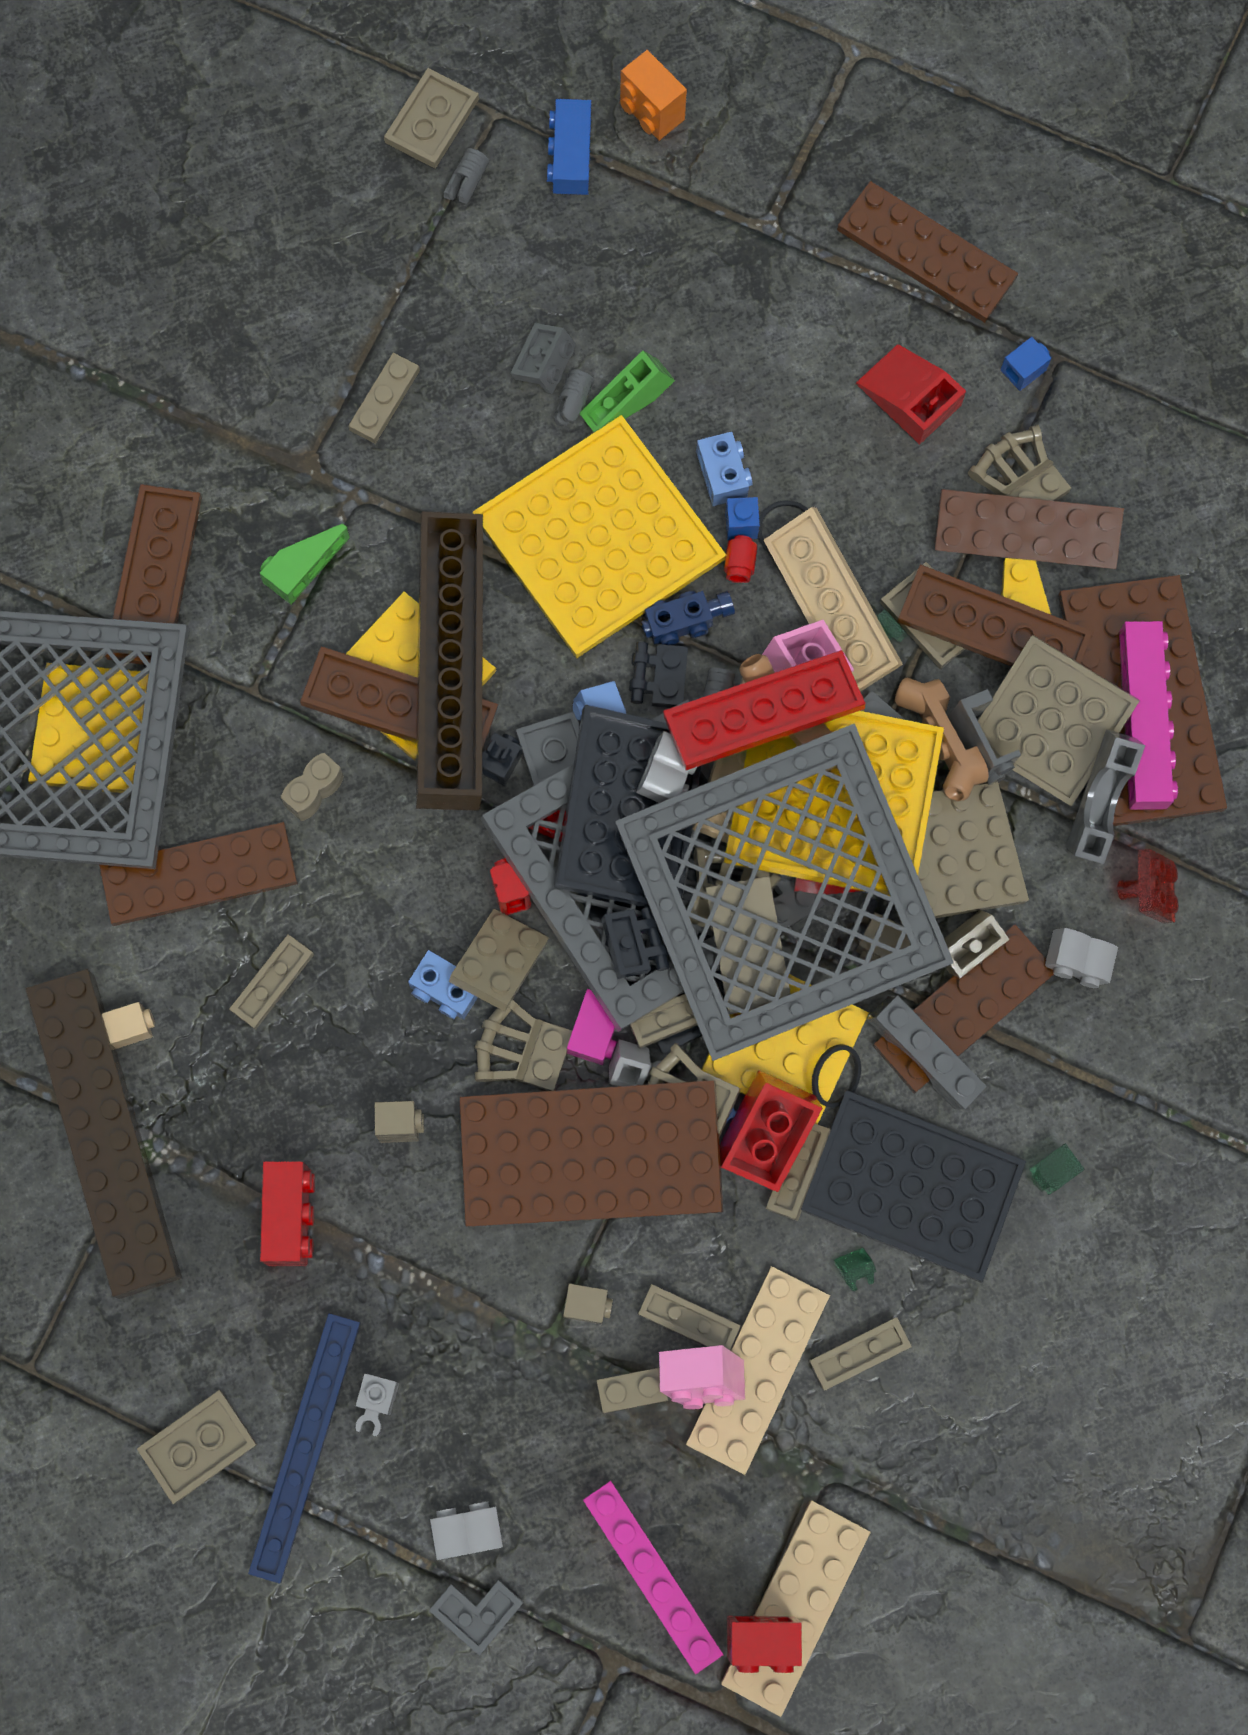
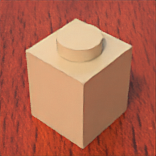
M139 1002L102 1013L110 1044L116 1049L153 1037L150 1028L155 1027V1022L151 1010H145Z

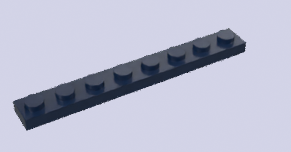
M328 1313L249 1569V1575L279 1584L282 1583L361 1325L360 1322Z

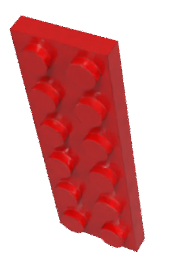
M840 650L664 710L663 715L684 768L689 770L864 710L866 703L844 653Z

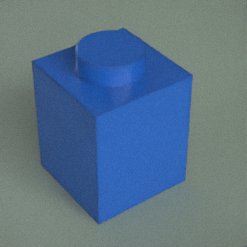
M1031 337L1004 358L1000 370L1021 391L1047 370L1052 358L1048 349Z
M758 497L727 498L725 510L727 540H732L738 535L757 539L760 527Z

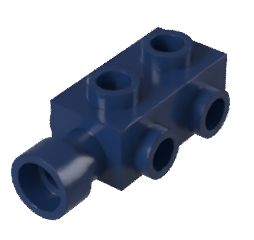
M689 591L681 594L678 599L673 601H656L650 608L645 609L646 620L641 621L646 638L652 637L654 644L674 645L680 641L679 637L691 634L692 638L707 634L709 632L708 628L713 627L714 617L720 615L723 618L735 614V610L728 591L716 594V598L706 600L703 591L698 593ZM692 608H699V611L696 613H690L688 611ZM667 616H669L670 618L667 622H661L659 620L660 618H664Z

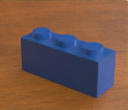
M556 99V110H550L549 129H555L554 137H549L548 155H554L553 164H548L547 182H553V194L588 195L591 100Z

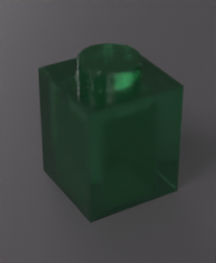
M1066 1143L1030 1168V1171L1033 1173L1031 1180L1041 1192L1046 1191L1048 1195L1085 1170Z

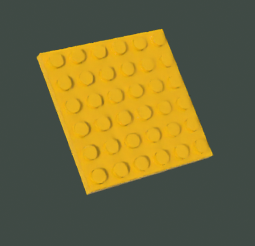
M622 415L472 512L473 514H483V531L576 659L643 615L645 609L650 608L656 601L666 600L723 562L726 557L725 552Z
M858 711L824 723L831 732L855 723L918 875L944 728L864 711ZM785 736L747 749L744 768L793 749L797 745L789 736ZM837 768L828 771L840 776ZM818 774L797 782V784L812 789ZM823 775L816 791L833 798L840 782ZM843 785L837 800L853 806ZM788 786L767 796L782 802ZM793 787L786 804L803 810L810 794ZM814 796L808 813L824 819L831 803ZM758 799L736 808L752 814ZM763 800L756 816L773 823L780 806ZM835 805L829 822L846 828L852 811ZM784 808L777 825L795 831L801 815ZM734 812L730 830L743 835L750 818ZM856 815L850 830L865 836ZM805 817L799 834L816 840L822 824ZM754 821L747 837L764 844L771 827ZM826 826L820 843L837 849L843 832ZM775 829L768 846L786 852L792 836ZM729 835L725 853L734 856L741 839ZM847 835L841 851L858 858L864 841ZM796 838L790 855L807 861L813 845ZM745 841L739 858L755 865L762 848ZM868 844L862 860L878 866ZM817 847L811 864L828 870L834 853ZM767 850L758 869L823 883L825 874ZM838 856L832 872L849 879L855 862ZM724 857V863L731 864L732 860ZM736 863L737 866L746 867L744 865ZM860 865L853 881L870 888L877 871ZM880 875L875 890L890 896L883 877ZM832 877L829 878L827 883L844 888L847 885ZM853 886L850 887V889L863 891Z

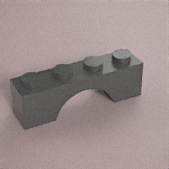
M1106 729L1066 848L1074 856L1102 864L1105 863L1114 837L1113 820L1118 798L1126 782L1135 776L1146 746L1137 738Z
M898 995L887 996L866 1018L888 1042L900 1048L920 1066L929 1077L932 1087L954 1109H966L987 1087Z

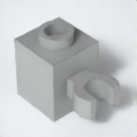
M619 1039L609 1064V1082L611 1085L618 1087L643 1085L644 1081L648 1080L649 1082L652 1076L649 1074L651 1068L656 1067L661 1061L650 1063L649 1048H639L637 1044Z
M364 1374L356 1406L366 1410L365 1414L359 1417L356 1422V1431L361 1432L364 1422L370 1420L375 1425L373 1436L380 1434L382 1429L379 1419L380 1413L391 1415L399 1386L398 1382Z

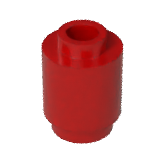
M738 535L727 542L724 565L727 580L735 583H747L750 581L751 576L754 575L757 544L752 541V538Z

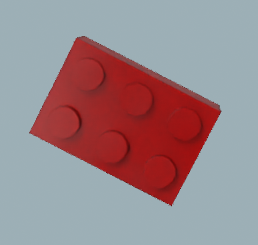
M758 1070L719 1145L721 1168L779 1192L823 1109L816 1096Z
M263 1162L260 1261L268 1266H307L308 1258H313L314 1242L308 1236V1226L314 1225V1206H311L309 1203V1193L315 1192V1174H312L304 1162Z
M727 1616V1658L731 1665L737 1667L738 1672L757 1673L759 1672V1666H769L775 1673H793L794 1666H802V1623L794 1616Z

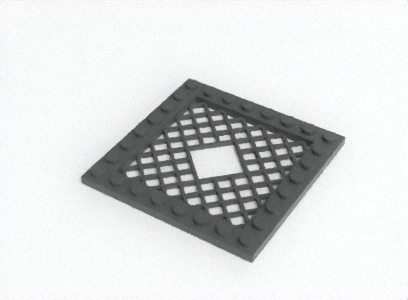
M0 611V644L9 645L0 652V661L9 671L0 678V686L12 677L21 686L9 698L0 689V697L4 700L0 704V712L9 707L16 716L4 728L0 725V739L4 736L12 747L0 756V769L7 776L0 783V791L12 783L20 793L8 804L0 797V805L2 806L0 818L7 813L15 823H0L1 857L156 869L190 629L186 624ZM23 646L39 648L29 654ZM18 647L26 658L12 668L4 657ZM53 648L69 650L59 657ZM48 649L56 660L42 671L34 659ZM83 650L98 651V653L89 659ZM78 651L86 663L72 673L64 662ZM114 653H125L129 655L126 656L123 660L119 661L118 658L114 655ZM109 654L116 665L102 675L94 664ZM144 655H152L150 663ZM139 656L147 667L132 677L125 666ZM31 663L39 674L24 684L17 673ZM61 665L69 676L55 687L47 675ZM91 667L99 679L85 689L77 678ZM121 670L129 681L115 691L107 680ZM149 674L145 693L137 682ZM43 679L51 688V691L37 700L29 689ZM71 682H74L81 690V693L68 703L60 691ZM104 684L112 695L98 705L90 693ZM134 686L142 697L128 707L120 696ZM26 693L34 704L20 714L12 703ZM56 695L90 739L41 777L8 735V732ZM86 697L94 709L81 719L73 707ZM117 700L125 711L111 721L103 710ZM144 704L141 723L133 712ZM99 713L107 725L93 735L85 724ZM130 716L138 727L124 737L116 726ZM110 730H113L121 741L106 751L98 740ZM140 734L138 752L136 753L129 742ZM95 743L103 755L89 765L81 753ZM125 746L134 757L122 767H119L111 756ZM17 753L25 764L11 774L3 763ZM77 757L86 769L72 779L64 770V767ZM108 760L116 771L102 782L94 770ZM136 764L132 783L124 772ZM30 769L37 778V781L26 790H23L15 779ZM60 771L68 783L54 793L46 781ZM88 774H91L99 785L87 795H84L76 784ZM121 776L129 788L115 798L107 786ZM42 785L50 797L37 807L29 795ZM73 788L81 799L67 810L59 798ZM103 790L111 802L98 812L89 800ZM131 795L128 814L120 803ZM25 799L33 811L19 821L11 809ZM53 802H56L63 811V814L49 823L41 812ZM86 804L94 816L80 826L72 814ZM114 807H117L125 818L113 828H110L102 817ZM38 816L46 827L26 824ZM68 818L76 829L56 827ZM99 821L107 832L87 829ZM127 825L126 833H117L120 829Z
M687 699L684 702L678 704L677 706L688 703L689 700ZM663 713L652 719L666 723ZM715 761L701 765L699 787L708 783ZM572 764L483 814L480 820L528 891L535 905L617 1031L620 1032L682 994L684 989L673 962L670 961V955L667 957L670 966L667 970H656L644 977L645 974H641L639 977L631 976L617 979L614 964L609 955L611 954L609 947L605 946L606 935L603 924L588 920L590 905L607 909L606 914L612 913V910L617 912L635 910L636 905L631 904L630 908L615 905L614 900L609 899V902L592 899L591 895L584 897L570 893L568 890L554 888L557 867H553L556 852L560 853L561 848L557 845L560 832H563L564 829L562 822L564 813L567 810L574 766ZM560 810L557 824L543 820ZM534 825L531 835L527 828ZM539 826L555 830L553 844L536 840ZM692 826L691 838L693 837L694 832H695V830H693V826ZM711 837L710 842L699 839L697 841L713 847L716 839ZM719 845L718 850H726L727 847ZM540 848L551 851L549 861ZM690 854V857H689V859H688V862L694 864V859H690V858H691V854ZM711 863L709 871L719 873L721 867ZM687 867L684 885L696 888L697 882L687 880L689 868ZM733 870L731 877L741 878L742 872ZM777 874L781 877V880L774 888L779 896L773 899L777 922L781 926L790 928L809 916L817 894L803 891L796 892L794 891L795 877ZM820 899L816 911L825 905L822 899ZM682 900L685 907L688 908L690 902ZM575 901L585 903L583 914ZM635 910L636 916L643 918L641 911ZM694 924L693 927L698 937V932L702 933L704 927ZM592 927L603 930L601 941ZM708 929L707 935L712 937L703 943L716 948L714 932ZM641 933L642 939L646 941L645 948L650 947L648 935ZM702 947L709 967L712 969L718 954ZM649 960V964L656 965L655 960ZM718 965L716 972L720 970V965ZM627 981H631V982H635V983H634L633 985L629 986V984L627 983Z
M855 723L615 821L712 1061L954 963ZM837 766L840 776L826 770ZM818 774L812 789L797 784V782ZM823 775L840 782L833 798L816 791ZM843 785L853 806L837 800ZM788 786L782 802L767 796ZM793 787L810 794L803 810L786 804ZM814 796L831 803L824 819L808 813ZM758 799L752 814L736 808ZM763 800L780 806L773 823L756 816ZM835 805L852 811L846 828L829 822ZM784 808L801 815L795 831L777 825ZM728 811L722 826L707 820ZM733 812L750 818L743 835L727 829ZM856 815L865 836L850 830ZM805 817L822 824L816 840L799 834ZM754 821L771 827L764 844L747 837ZM698 823L692 838L677 833V831ZM703 824L720 831L713 847L697 841ZM826 826L843 832L837 849L820 843ZM775 829L792 836L786 852L768 846ZM724 833L741 839L734 856L718 850ZM847 835L864 841L858 858L841 851ZM668 836L663 849H661L658 839ZM673 836L690 843L683 859L667 853ZM796 838L813 845L807 861L790 855ZM745 841L762 848L755 865L739 858ZM868 844L878 866L862 860ZM694 845L711 852L704 868L688 862ZM817 847L834 853L828 870L811 864ZM766 850L825 874L801 934L742 909ZM715 854L732 860L725 877L709 871ZM838 856L855 862L849 879L832 872ZM665 857L681 864L675 880ZM736 863L753 869L747 886L730 879ZM860 865L877 871L870 888L853 881ZM685 866L702 873L696 889L679 883ZM706 875L723 881L717 898L700 892ZM880 875L883 877L890 896L875 890ZM830 877L847 884L840 900L823 894ZM727 884L744 890L738 907L721 901ZM851 886L868 892L861 909L845 903ZM678 888L693 893L687 910ZM872 894L889 901L883 918L866 911ZM698 896L714 902L708 919L691 913ZM821 898L838 905L831 921L814 915ZM893 904L902 926L887 920ZM718 905L735 911L729 928L712 922ZM842 907L859 913L853 930L836 924ZM740 914L757 920L750 937L733 930ZM863 916L880 922L874 939L857 933ZM689 917L705 923L699 940ZM812 919L829 926L823 942L805 936ZM761 922L778 929L771 946L754 939ZM885 925L902 931L895 948L878 941ZM710 926L726 932L720 949L703 943ZM833 928L850 934L844 951L827 945ZM782 931L799 938L792 955L775 948ZM731 935L748 941L741 958L724 951ZM905 935H907L910 946L900 950ZM854 937L871 943L865 960L848 954ZM803 940L820 947L813 964L796 957ZM752 943L769 950L762 967L745 960ZM876 946L893 952L869 962ZM702 947L718 954L712 969L709 967ZM824 949L841 956L835 973L818 966ZM773 952L790 959L784 976L767 970ZM722 956L739 962L732 979L715 973ZM846 958L862 964L859 967L839 974ZM794 961L811 968L805 985L788 978ZM743 964L760 971L754 988L737 982ZM816 970L832 977L809 987ZM764 973L781 980L775 997L758 991ZM714 977L730 983L724 1000ZM785 983L802 989L779 999ZM734 986L751 992L745 1009L728 1003ZM755 995L772 1001L749 1011ZM726 1007L742 1014L730 1018Z

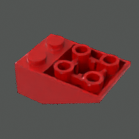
M899 344L856 382V385L919 445L961 407L966 394V390L947 372Z

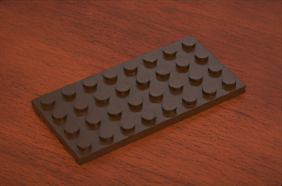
M1180 575L1060 591L1058 596L1063 620L1093 631L1081 664L1121 689L1122 674L1119 631L1124 623L1162 621L1163 632L1168 634V648L1164 650L1165 661H1169L1170 677L1166 680L1167 691H1171L1172 706L1168 710V718L1174 724L1173 739H1170V749L1175 751L1176 755L1175 769H1172V781L1177 782V799L1167 809L1130 810L1127 781L1117 801L1113 826L1225 811L1227 804ZM1124 724L1123 728L1121 729V731L1119 732V733L1124 734V735H1125V724Z
M714 1080L460 1097L466 1227L723 1212L716 1081Z

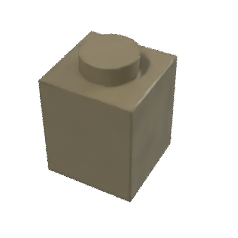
M569 1284L563 1317L602 1325L603 1317L610 1318L613 1299L607 1298L608 1290Z

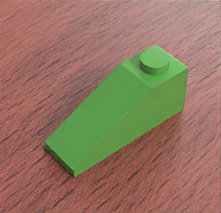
M643 350L580 412V415L593 432H596L617 417L622 415L626 419L654 402L675 380L657 358Z
M344 524L337 525L279 550L274 557H268L260 569L263 584L292 605L348 541L350 536L347 527Z

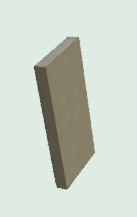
M769 876L755 878L742 909L778 924ZM749 879L737 882L747 886ZM722 884L705 887L706 894L717 898ZM727 884L721 901L738 907L744 890ZM708 900L709 910L711 912L714 902ZM718 905L712 922L729 928L735 911ZM740 914L733 930L750 937L757 920ZM761 922L754 939L771 946L778 929ZM713 927L716 948L720 949L726 932ZM731 935L724 951L741 958L748 941ZM779 938L775 948L783 951L781 938ZM752 943L745 960L762 967L769 950ZM773 952L767 970L784 976L786 971L784 956ZM722 956L719 962L721 975L732 979L739 962ZM743 964L737 982L754 988L760 971ZM764 973L758 991L775 997L781 980ZM723 981L724 992L726 995L730 983ZM785 983L779 999L790 995L789 983ZM734 986L728 1003L745 1009L751 992ZM755 995L749 1011L772 1001ZM727 1007L729 1014L739 1013Z

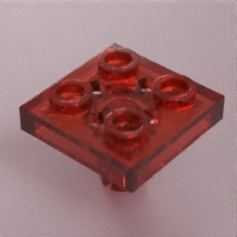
M1151 849L1138 850V879L1119 880L1117 887H1123V890H1117L1119 898L1121 900L1139 898L1140 913L1163 924L1175 923V913L1178 912L1179 904L1174 887V882H1177L1178 872L1174 861Z

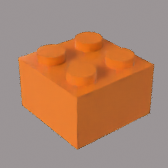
M648 50L621 70L620 104L629 115L633 114L639 120L641 127L647 134L652 133L658 140H661L685 120L687 89Z

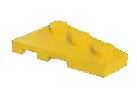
M1005 558L1003 562L1001 596L1051 615L1036 561Z

